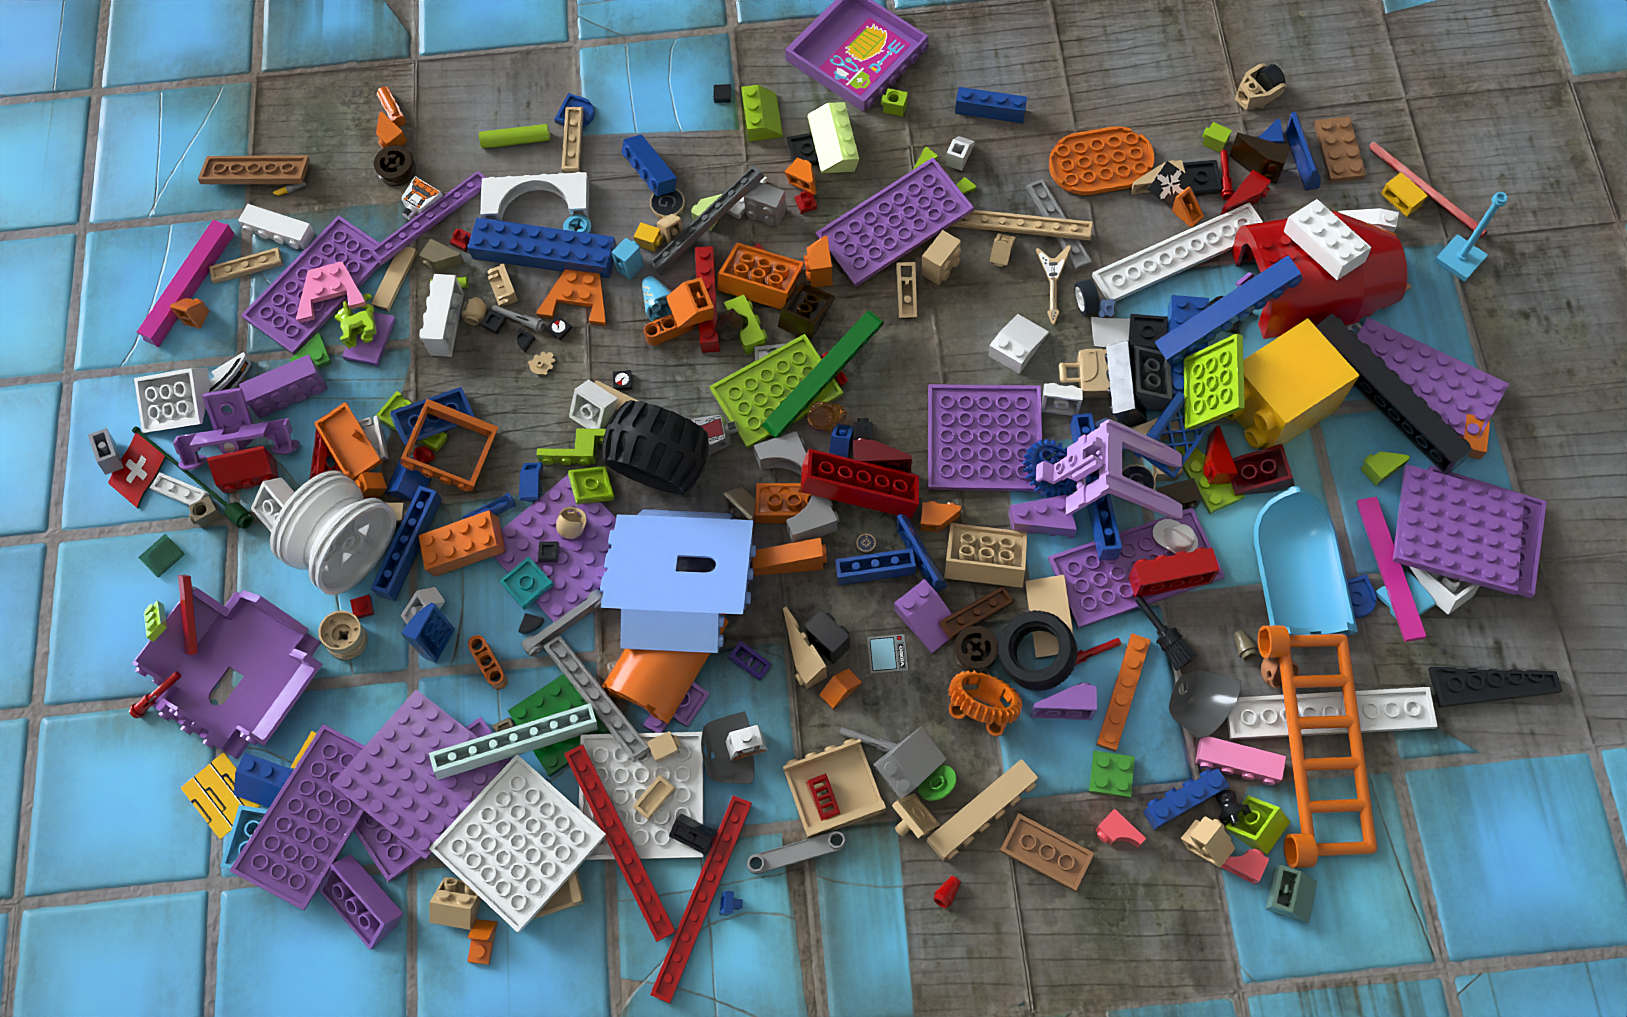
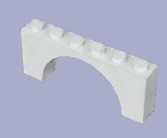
M586 172L482 178L480 214L484 219L502 221L507 206L516 197L534 190H546L559 195L568 204L570 216L584 215L589 218V180Z

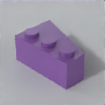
M1062 495L1010 505L1008 515L1012 530L1030 534L1043 533L1050 534L1049 536L1061 535L1074 538L1077 529L1073 515H1066V497L1068 496Z

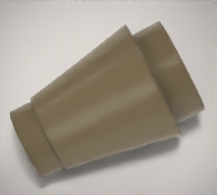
M1239 630L1233 634L1240 658L1244 661H1249L1258 656L1257 646L1244 630Z

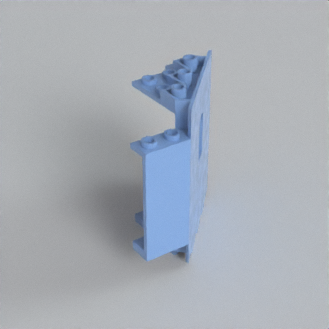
M643 509L637 515L617 514L615 529L610 530L608 545L612 546L608 549V553H606L604 568L608 569L607 572H604V577H602L600 592H603L601 608L621 609L620 648L718 653L724 643V635H720V627H724V615H721V613L743 614L747 604L751 603V592H748V584L750 580H753L754 570L750 568V562L752 557L756 556V545H753L752 537L753 520L734 519V513ZM678 556L711 558L716 562L715 569L707 573L676 571Z

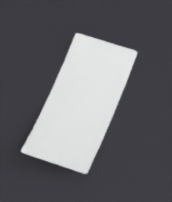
M1091 317L1094 346L1106 347L1129 339L1130 318Z

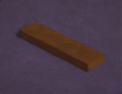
M1002 586L941 620L939 626L950 640L956 637L963 629L975 626L1014 603V600L1005 587Z

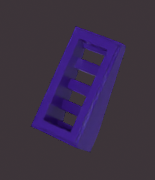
M741 640L727 657V659L759 681L772 665ZM740 650L744 651L740 658L736 657ZM747 654L750 655V658L744 663L743 659ZM753 659H756L757 662L751 668L749 666ZM762 663L764 666L757 673L755 670Z

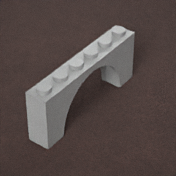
M797 431L754 445L755 457L761 470L783 468L801 475L802 463L807 454L804 449L806 448L803 438H799ZM812 495L809 503L800 513L786 519L787 531L792 543L814 539L837 531L839 517L837 512H833L831 508L833 507L831 499Z

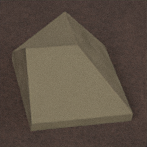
M743 487L726 491L723 495L727 510L734 513L738 520H753V534L756 528L755 499Z

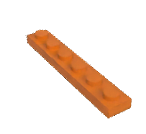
M1133 633L1130 635L1096 743L1099 747L1114 752L1117 751L1151 639Z

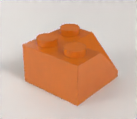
M823 236L806 248L807 255H804L806 279L811 282V286L814 288L833 285L828 237Z

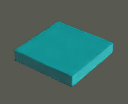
M529 556L499 580V583L523 610L554 586V583Z

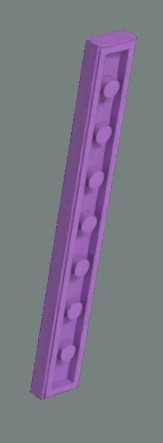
M480 171L472 174L369 251L370 255L383 265L478 194L482 188V178L486 177Z

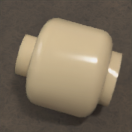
M478 297L467 299L464 302L461 316L467 324L478 325L486 316L487 305Z

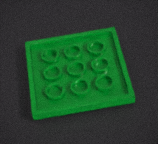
M563 674L509 709L508 712L518 726L577 708L587 703ZM594 713L598 730L583 735L611 733ZM581 735L533 750L549 777L569 765L564 754L580 746Z

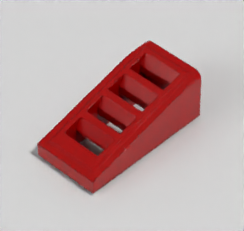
M825 773L807 780L806 785L820 820L823 821L840 814L827 774ZM823 782L824 786L814 788V785ZM826 790L827 794L817 796V793ZM827 798L830 799V802L820 805L819 801ZM833 806V810L823 813L822 809Z

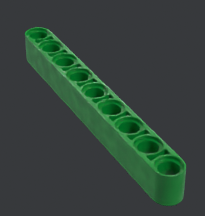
M868 310L763 423L762 428L774 438L780 437L878 332L884 321L871 310Z

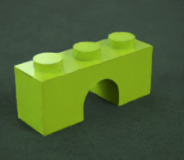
M741 295L724 302L725 311L732 326L738 323L747 325L745 329L738 331L739 341L745 354L748 355L755 352L754 347L766 346L765 340L768 337L765 330L760 329L759 325L761 323L758 315H754L752 312L754 309L751 301L746 300L745 295Z

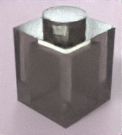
M732 308L719 315L714 330L725 341H728L740 335L744 319Z

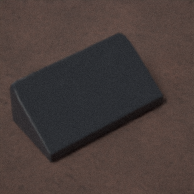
M680 814L673 824L669 837L706 855L717 831L684 814Z

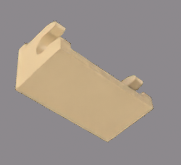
M504 263L488 271L490 275L488 279L499 307L517 302L518 299Z

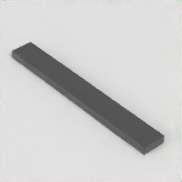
M754 165L747 170L649 262L653 268L661 274L765 177L763 173Z

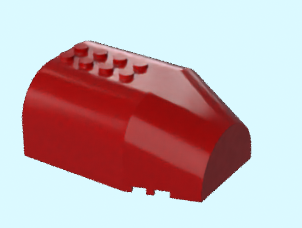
M1331 211L1371 247L1366 262L1336 280L1284 233L1288 218L1239 227L1231 251L1236 266H1240L1243 254L1246 253L1248 257L1247 262L1252 261L1253 256L1255 257L1261 273L1289 255L1303 277L1299 285L1294 288H1288L1282 296L1277 299H1271L1263 307L1258 322L1263 339L1279 337L1307 318L1314 326H1317L1330 314L1341 318L1344 325L1355 324L1366 315L1369 317L1375 311L1381 308L1385 309L1401 301L1407 286V263L1402 244L1396 234L1390 230L1340 212Z

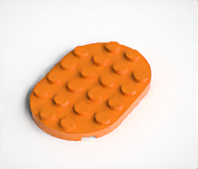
M1114 126L1067 135L1057 142V145L1050 153L1049 172L1058 186L1077 195H1094L1132 188L1134 181L1152 170L1154 151L1147 138L1142 134L1138 135L1133 132L1131 128Z

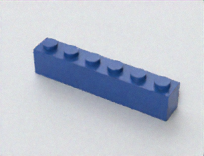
M423 486L418 487L371 586V589L377 596L395 602L420 549L418 535L428 532L442 502V498L437 491Z

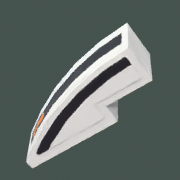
M244 352L212 371L214 378L209 380V393L234 389L242 380L252 364Z

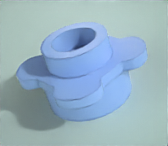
M1102 299L1100 301V310L1098 312L1100 317L1106 315L1112 317L1114 315V299Z

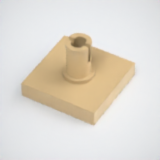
M915 793L897 800L892 805L903 819L895 827V830L901 836L912 830L917 838H920L935 831L940 826L939 822Z

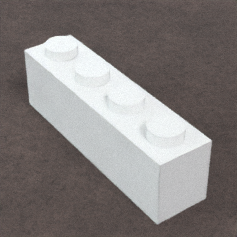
M247 204L238 220L242 230L246 233H254L264 239H273L279 244L285 243L295 249L305 250L315 235L309 223Z

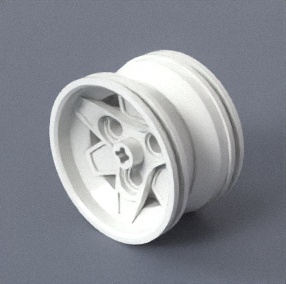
M323 472L304 483L281 509L271 531V551L275 557L286 565L296 569L309 570L310 581L324 593L329 595L340 594L360 583L383 558L395 533L396 514L389 505L380 499H364L361 489L351 478L342 472Z

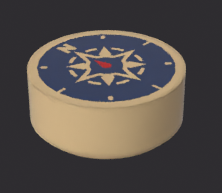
M862 534L858 537L856 546L859 552L870 554L875 550L876 541L872 535Z

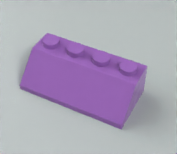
M351 854L331 864L327 876L318 889L370 950L397 926L403 915L400 908L395 905L386 892L379 887Z

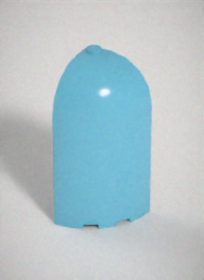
M1300 486L1290 487L1288 491L1277 495L1267 502L1259 512L1254 526V544L1270 625H1284L1289 635L1344 634L1348 636L1358 633L1333 521L1326 507L1317 496Z

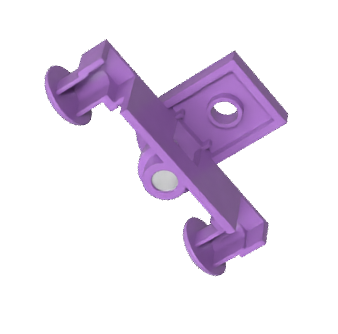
M242 388L204 393L202 398L214 430L177 436L173 442L176 453L179 454L181 459L178 466L183 470L197 469L205 464L207 457L205 455H198L197 452L204 446L217 445L220 451L226 454L243 450L254 438L266 436L267 440L273 439L275 445L271 448V451L278 455H285L294 452L300 445L298 440H291L292 427L289 418L254 424ZM228 405L233 411L226 412L223 410V406Z

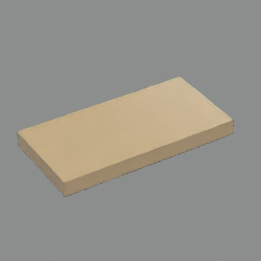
M1065 575L1025 581L1029 611L1041 610L1058 616L1059 619L1066 623L1074 636ZM1044 631L1032 632L1037 659L1058 655L1059 645L1058 639L1055 636Z

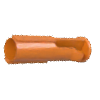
M388 87L379 88L376 94L390 120L396 126L402 127L406 123V119Z

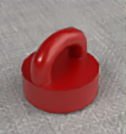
M420 446L414 450V459L424 464L430 463L435 458L433 452L426 446Z

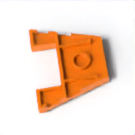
M565 269L536 313L538 317L554 319L557 303L592 307L589 318L590 324L606 326L600 274Z

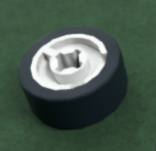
M1091 279L1076 282L1074 293L1080 313L1083 316L1098 313L1100 310V300L1094 282Z

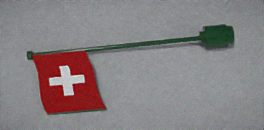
M135 426L132 429L135 435L121 458L124 468L112 472L108 484L136 508H139L144 494L157 477L165 458L178 468L179 463L145 436L139 427ZM179 468L226 507L225 517L238 528L246 529L253 523L252 513L240 503H226L188 470Z

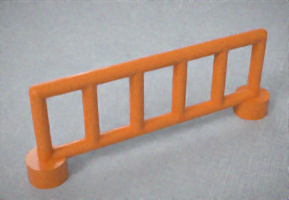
M1263 625L1258 633L1259 652L1263 658H1279L1301 833L1287 834L1284 839L1286 862L1290 868H1312L1316 865L1318 856L1374 854L1377 851V841L1348 637L1344 634L1289 635L1284 625ZM1336 646L1340 674L1294 676L1290 647ZM1342 687L1346 715L1299 717L1296 688ZM1348 728L1351 757L1305 758L1301 729ZM1353 769L1357 799L1310 801L1306 771ZM1359 812L1363 841L1316 843L1312 813Z

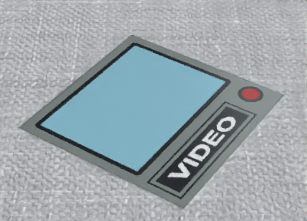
M905 634L867 637L871 673L908 670Z

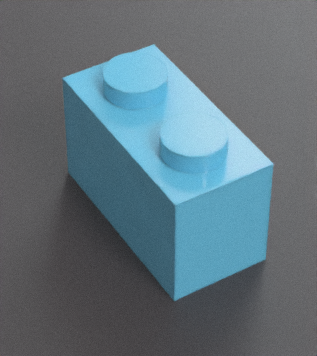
M625 238L611 252L616 270L629 280L644 267L640 246L635 241Z

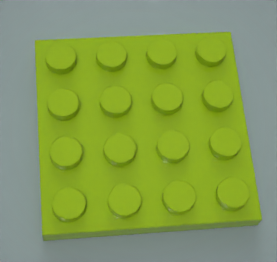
M1236 333L1184 358L1185 429L1194 430L1245 409L1243 335Z

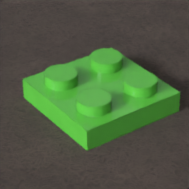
M1094 750L1092 753L1089 792L1130 799L1135 756Z

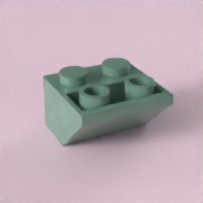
M1279 865L1273 872L1265 910L1309 923L1317 881L1300 870Z

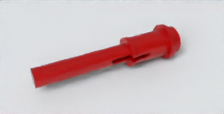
M1221 150V184L1223 190L1220 192V196L1223 200H1229L1234 194V190L1232 189V178L1229 176L1227 150Z
M1115 638L1086 651L1079 650L1075 664L1078 665L1086 662L1087 658L1121 645L1120 639Z
M178 671L174 672L151 694H146L137 704H132L129 710L130 715L136 719L143 717L145 712L156 703V699L178 681L182 675Z

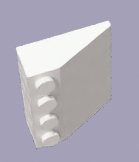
M189 368L134 378L142 433L203 423L206 406L202 396L204 393H209L210 390L208 368Z

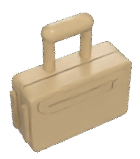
M1080 350L1077 363H1060V382H1079L1083 398H1109L1108 387H1110V381L1106 375L1108 364L1105 361L1107 350ZM1078 367V378H1067L1066 368Z

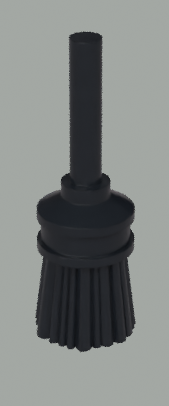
M1142 596L1135 600L1158 630L1156 633L1159 636L1156 643L1160 645L1162 651H1165L1176 671L1198 656L1181 639L1183 636L1177 631L1176 627L1168 628L1167 625L1164 626Z

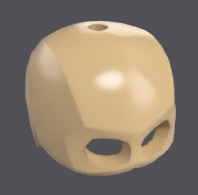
M570 506L561 510L556 521L558 534L567 539L578 538L586 526L587 517L585 512Z

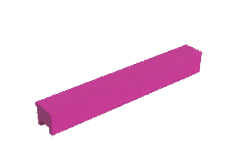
M212 220L136 331L137 334L143 336L144 341L156 347H159L178 319L177 315L170 308L171 304L185 298L191 299L210 272L209 266H213L235 235L228 224Z

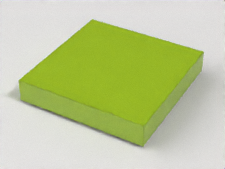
M606 466L568 470V477L576 505L614 500V493Z

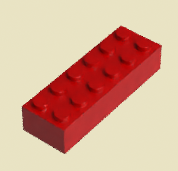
M809 449L802 463L800 492L889 514H902L911 519L919 505V475Z

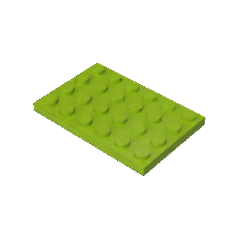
M805 334L709 386L710 391L729 421L737 422L739 428L737 434L747 449L772 436L762 428L763 423L822 360ZM835 379L827 385L793 423L807 416L809 412L811 414L843 396V391Z

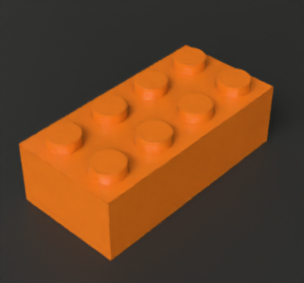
M489 510L418 535L425 571L435 577L506 552L499 518Z

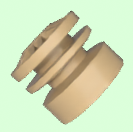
M340 610L330 613L321 621L318 629L322 644L337 659H354L364 651L368 642L367 632L358 618L348 611Z

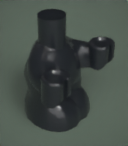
M1224 790L1216 795V800L1222 810L1219 819L1223 825L1225 823L1228 824V819H1230L1233 826H1238L1240 824L1238 814L1240 812L1243 815L1251 813L1248 804H1238L1235 791Z

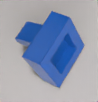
M733 891L721 893L719 915L728 916L733 913V910L742 909L743 899L734 898Z

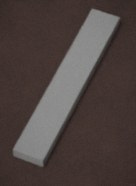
M1043 179L1027 185L1026 189L1043 217L1067 219ZM1055 237L1062 250L1068 245L1071 246L1068 260L1075 271L1092 264V260L1079 239Z

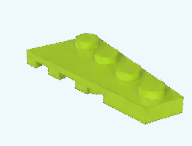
M396 391L375 416L378 415L383 425L397 431L390 417V411L412 403L402 397L400 392ZM442 432L417 442L438 452L448 437Z
M1184 446L1176 447V451L1181 453L1182 456L1186 454ZM1195 447L1184 463L1183 471L1188 479H1195L1202 496L1201 501L1208 513L1212 514L1243 500L1244 495L1235 496L1231 482L1229 484L1208 483L1203 470L1205 455Z

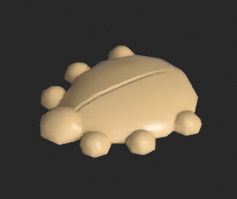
M541 352L540 356L534 355V359L528 361V364L533 373L547 375V371L553 368L551 363H554L555 359L551 352L547 354Z

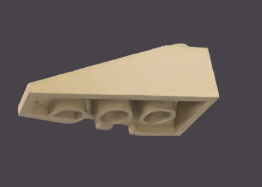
M785 607L783 612L797 673L795 678L800 686L804 684L805 688L808 689L827 678L826 665L814 646H810L805 633L799 632L800 627L788 608Z

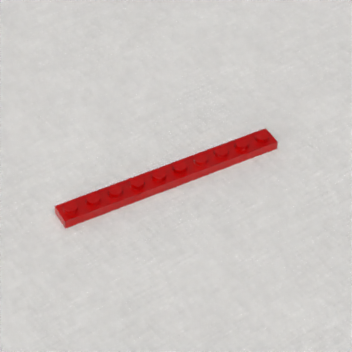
M582 744L568 751L564 755L601 830L607 834L605 839L656 942H659L675 933L676 930L584 745Z
M734 795L732 796L650 996L671 1004L751 809L752 802Z

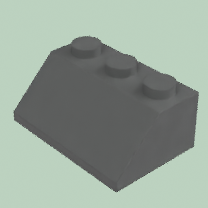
M1134 346L1135 394L1145 408L1162 412L1172 400L1171 366L1161 351Z

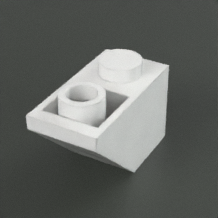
M960 136L954 138L947 151L946 165L962 171L975 141Z

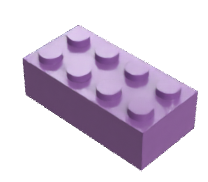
M306 355L239 384L247 405L258 418L269 416L277 410L285 409L291 404L304 401L306 398L320 394L328 389L322 372L310 355Z

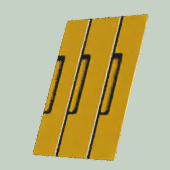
M225 753L219 755L181 787V790L219 839H222L232 830L239 805L254 808L261 806L234 795L236 767Z

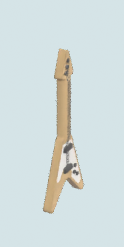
M1070 245L1056 258H1050L1039 248L1036 249L1050 282V311H1047L1053 326H1055L1060 314L1059 310H1057V282L1070 254Z

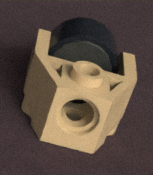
M1260 63L1247 71L1238 88L1235 100L1246 111L1264 108L1265 105L1285 91V76L1282 70L1275 64L1266 66L1264 63Z

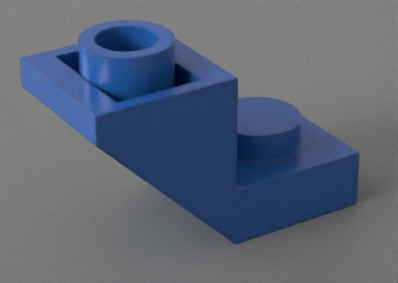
M542 462L523 464L520 471V501L533 502L539 500L542 493L540 476L544 469Z

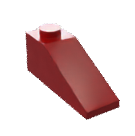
M1252 170L1223 206L1220 215L1249 202L1251 205L1258 203L1262 197L1265 198L1270 191L1268 187L1271 180Z
M1220 425L1215 426L1207 440L1203 470L1209 484H1229L1238 473Z

